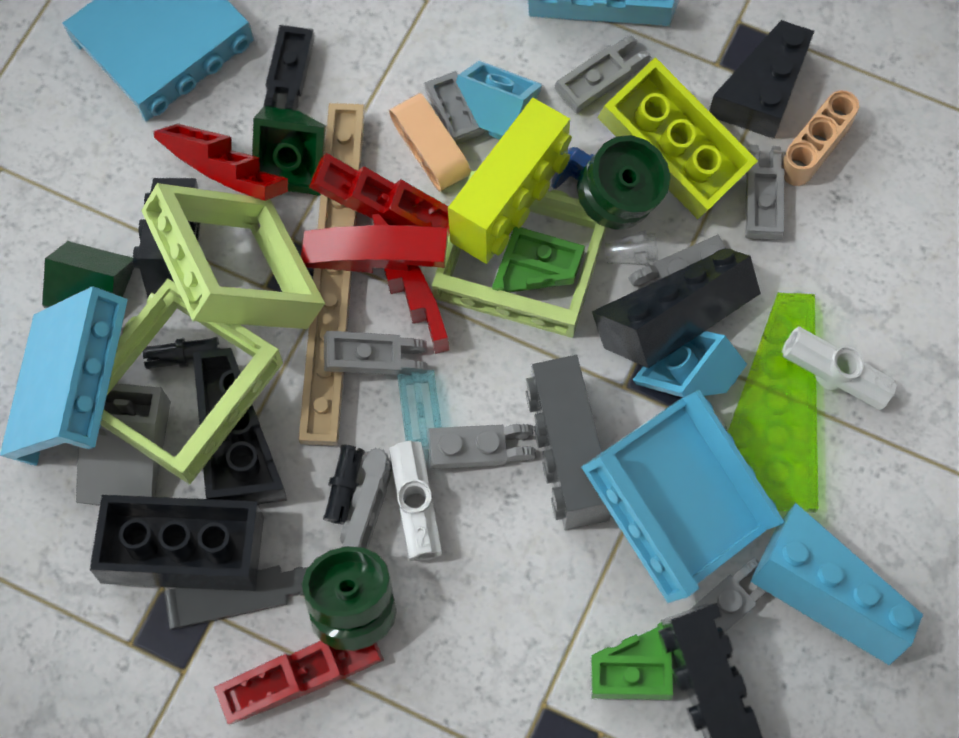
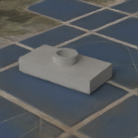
M454 71L425 82L424 89L435 113L458 145L484 135V129L478 126L456 83L458 73Z

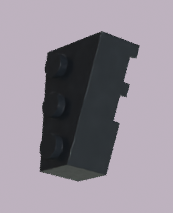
M780 20L713 95L709 112L717 120L775 139L815 31Z
M153 178L150 193H145L144 205L157 183L199 189L197 179ZM140 219L138 228L140 245L134 247L133 264L135 268L140 269L148 298L151 292L155 294L167 279L172 282L174 280L146 220ZM188 221L199 243L200 223Z

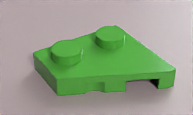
M515 226L492 289L511 293L574 284L584 255L585 246Z
M661 622L657 624L656 628L639 636L635 634L622 640L616 647H607L592 654L591 699L672 700V653L666 654L658 635V630L663 629Z

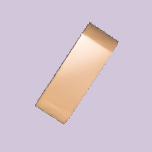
M845 90L832 93L790 144L781 168H784V180L787 183L795 186L807 183L850 130L859 110V101L853 93ZM834 111L843 112L845 116L838 115ZM814 135L821 136L826 141H820L816 139ZM793 161H801L806 166H798Z
M421 93L389 109V115L394 126L438 191L441 192L470 176L471 169L464 154Z

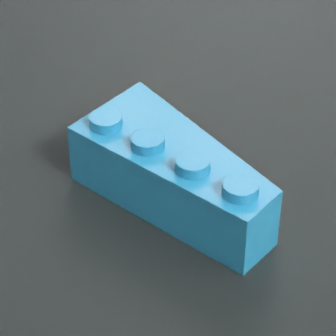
M528 0L529 17L670 26L679 0Z
M795 503L783 517L784 523L775 528L750 582L887 665L892 664L913 644L923 614Z

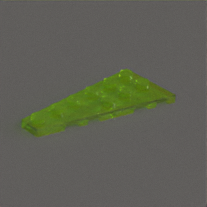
M778 292L727 432L733 437L735 445L746 463L754 470L757 480L768 497L775 503L777 511H789L797 503L806 512L816 513L819 509L816 376L784 358L782 353L785 341L795 328L800 326L816 335L815 294Z

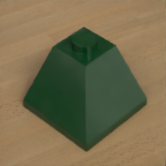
M264 106L253 118L252 156L260 158V171L288 178L289 192L320 196V193L309 188L320 159L324 156L326 125L298 110Z

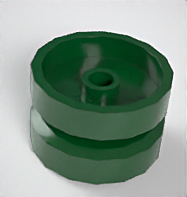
M632 135L616 136L605 142L580 172L577 183L579 203L586 214L599 225L614 230L629 229L642 222L668 193L671 179L668 163L660 150L647 140Z
M345 546L329 550L319 556L305 571L302 582L304 599L313 632L322 643L339 650L353 651L370 647L384 638L394 625L397 610L387 564L377 553L364 547Z

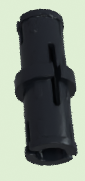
M218 336L194 341H185L184 338L176 339L175 343L146 346L142 351L143 359L147 358V361H144L145 368L147 370L171 365H179L180 368L188 367L189 363H194L193 352L221 349L220 347L218 348L220 344Z
M351 445L340 446L334 477H330L328 483L331 490L323 520L328 522L332 520L331 523L344 525L347 521L353 494L359 485L356 481L365 452L363 449L358 448L356 450V447Z

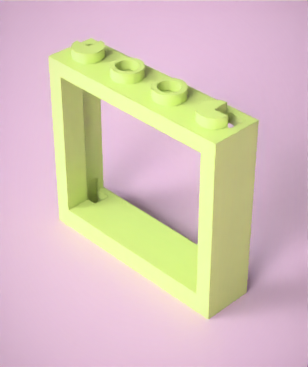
M471 170L468 180L472 177L475 171ZM559 190L547 191L540 201L535 199L529 207L530 212L594 229L569 309L502 290H493L488 286L452 277L461 249L450 243L449 233L445 268H437L432 283V293L436 300L563 336L574 337L607 227L599 225L586 214L579 203V199L569 197L568 194Z
M156 184L141 211L192 321L298 329L309 328L325 305V302L270 199L264 201L247 195ZM188 221L251 229L282 292L219 286Z
M167 279L155 294L151 292L147 299V305L137 317L134 316L129 319L124 326L123 334L120 336L107 395L176 309L190 316L176 284L171 280ZM199 322L253 358L176 457L105 410H103L100 425L190 485L283 364L279 350L240 324Z

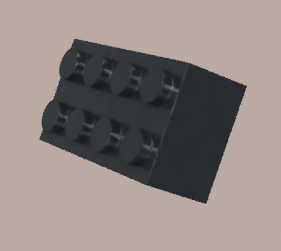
M102 495L90 571L100 584L256 591L264 516L257 501Z

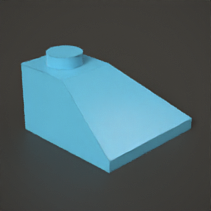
M477 61L457 76L456 80L478 126L488 130V134L496 139L502 138L532 97L537 99L543 85L482 61Z
M704 331L652 367L646 368L643 366L633 378V381L636 385L679 397H685L700 389L704 396L727 393L747 366V363L725 335Z

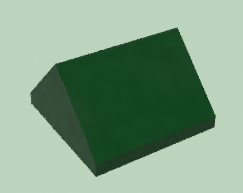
M67 241L45 258L42 306L49 308L92 286L123 297L134 270L133 258Z

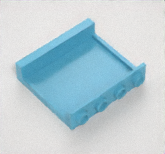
M93 0L63 22L74 45L79 50L83 48L138 107L146 122L152 117L162 114L169 104L181 95L190 93L198 82L209 74L216 73L227 60L235 54L244 52L250 43L254 41L249 22L228 0Z
M92 286L33 315L0 456L36 466L41 450L63 443L84 449L95 448L128 299Z
M700 389L679 399L581 466L667 603L691 596L700 589L697 584L766 530L784 523L775 503L764 491L756 478L754 470L746 463L736 447L733 437L725 430L714 413L711 403L704 397Z

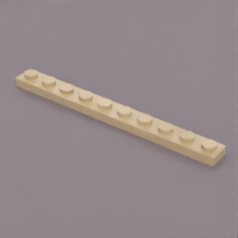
M329 103L324 155L328 153L356 170L361 168L365 119L364 104ZM321 194L318 229L356 226V211ZM314 268L313 281L325 305L308 330L299 430L300 444L338 446L344 372L324 371V335L326 331L347 332L352 271Z

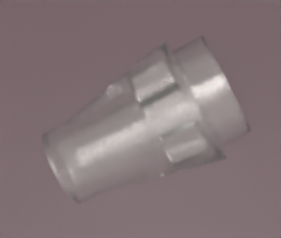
M646 230L619 240L605 243L607 264L648 266L650 262L659 261L655 232L646 233Z

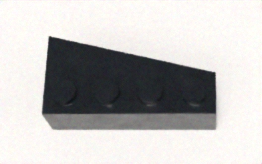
M725 248L592 311V315L604 349L646 368H650L760 295L761 292L751 256Z
M231 348L193 352L199 426L240 375V370ZM251 405L203 467L206 499L257 501L258 504L287 501L284 486L253 405Z
M718 603L704 604L660 620L663 629L658 630V635L666 654L673 653L677 668L672 669L673 676L680 692L687 691L692 707L687 708V713L695 732L701 730L704 738H763L752 707L750 705L745 707L742 700L747 697V689L743 677L736 666L730 667L728 659L732 658V652L734 651L729 636L723 632L721 627L716 626L714 619L722 617Z

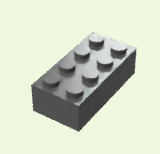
M578 355L532 364L531 377L526 378L527 390L525 394L529 412L537 413L534 414L536 424L534 426L537 446L538 448L545 447L543 451L544 461H542L545 480L547 484H554L551 504L555 520L562 519L564 530L610 521L611 513L581 468V466L595 458L602 451Z

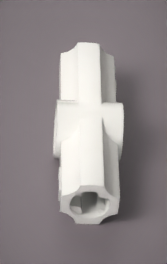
M800 326L795 328L785 341L782 349L783 357L815 374L817 381L825 389L837 390L840 388L878 410L886 407L889 400L895 394L897 388L895 379L864 363L860 353L852 347L844 346L837 348Z
M413 441L400 442L395 446L389 447L409 561L434 559L443 553L422 443ZM412 494H421L426 498L424 504L418 508L408 507L405 504L406 499Z

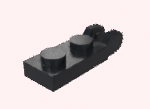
M286 25L279 26L265 84L267 91L264 106L276 107L277 94L279 93L288 95L284 109H298L299 96H302L315 40L314 29Z

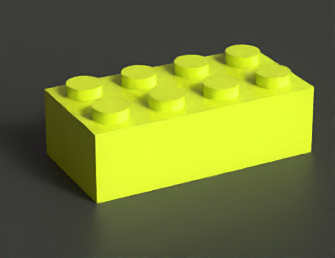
M656 57L604 105L597 117L615 136L632 135L647 140L660 150L668 163L671 177L668 190L697 220L758 162Z
M532 97L448 206L450 243L485 264H488L494 254L499 256L504 251L509 242L511 231L515 226L520 228L525 223L530 213L529 207L535 199L540 201L545 196L550 187V179L555 173L561 174L570 160V155L568 154V146L572 139V136L569 135L570 118Z

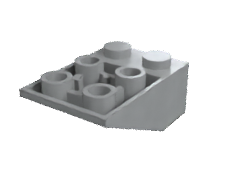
M116 384L106 396L104 410L163 449L171 404L161 387ZM100 425L95 448L84 449L78 447L76 502L100 505L102 495L155 497L160 465Z

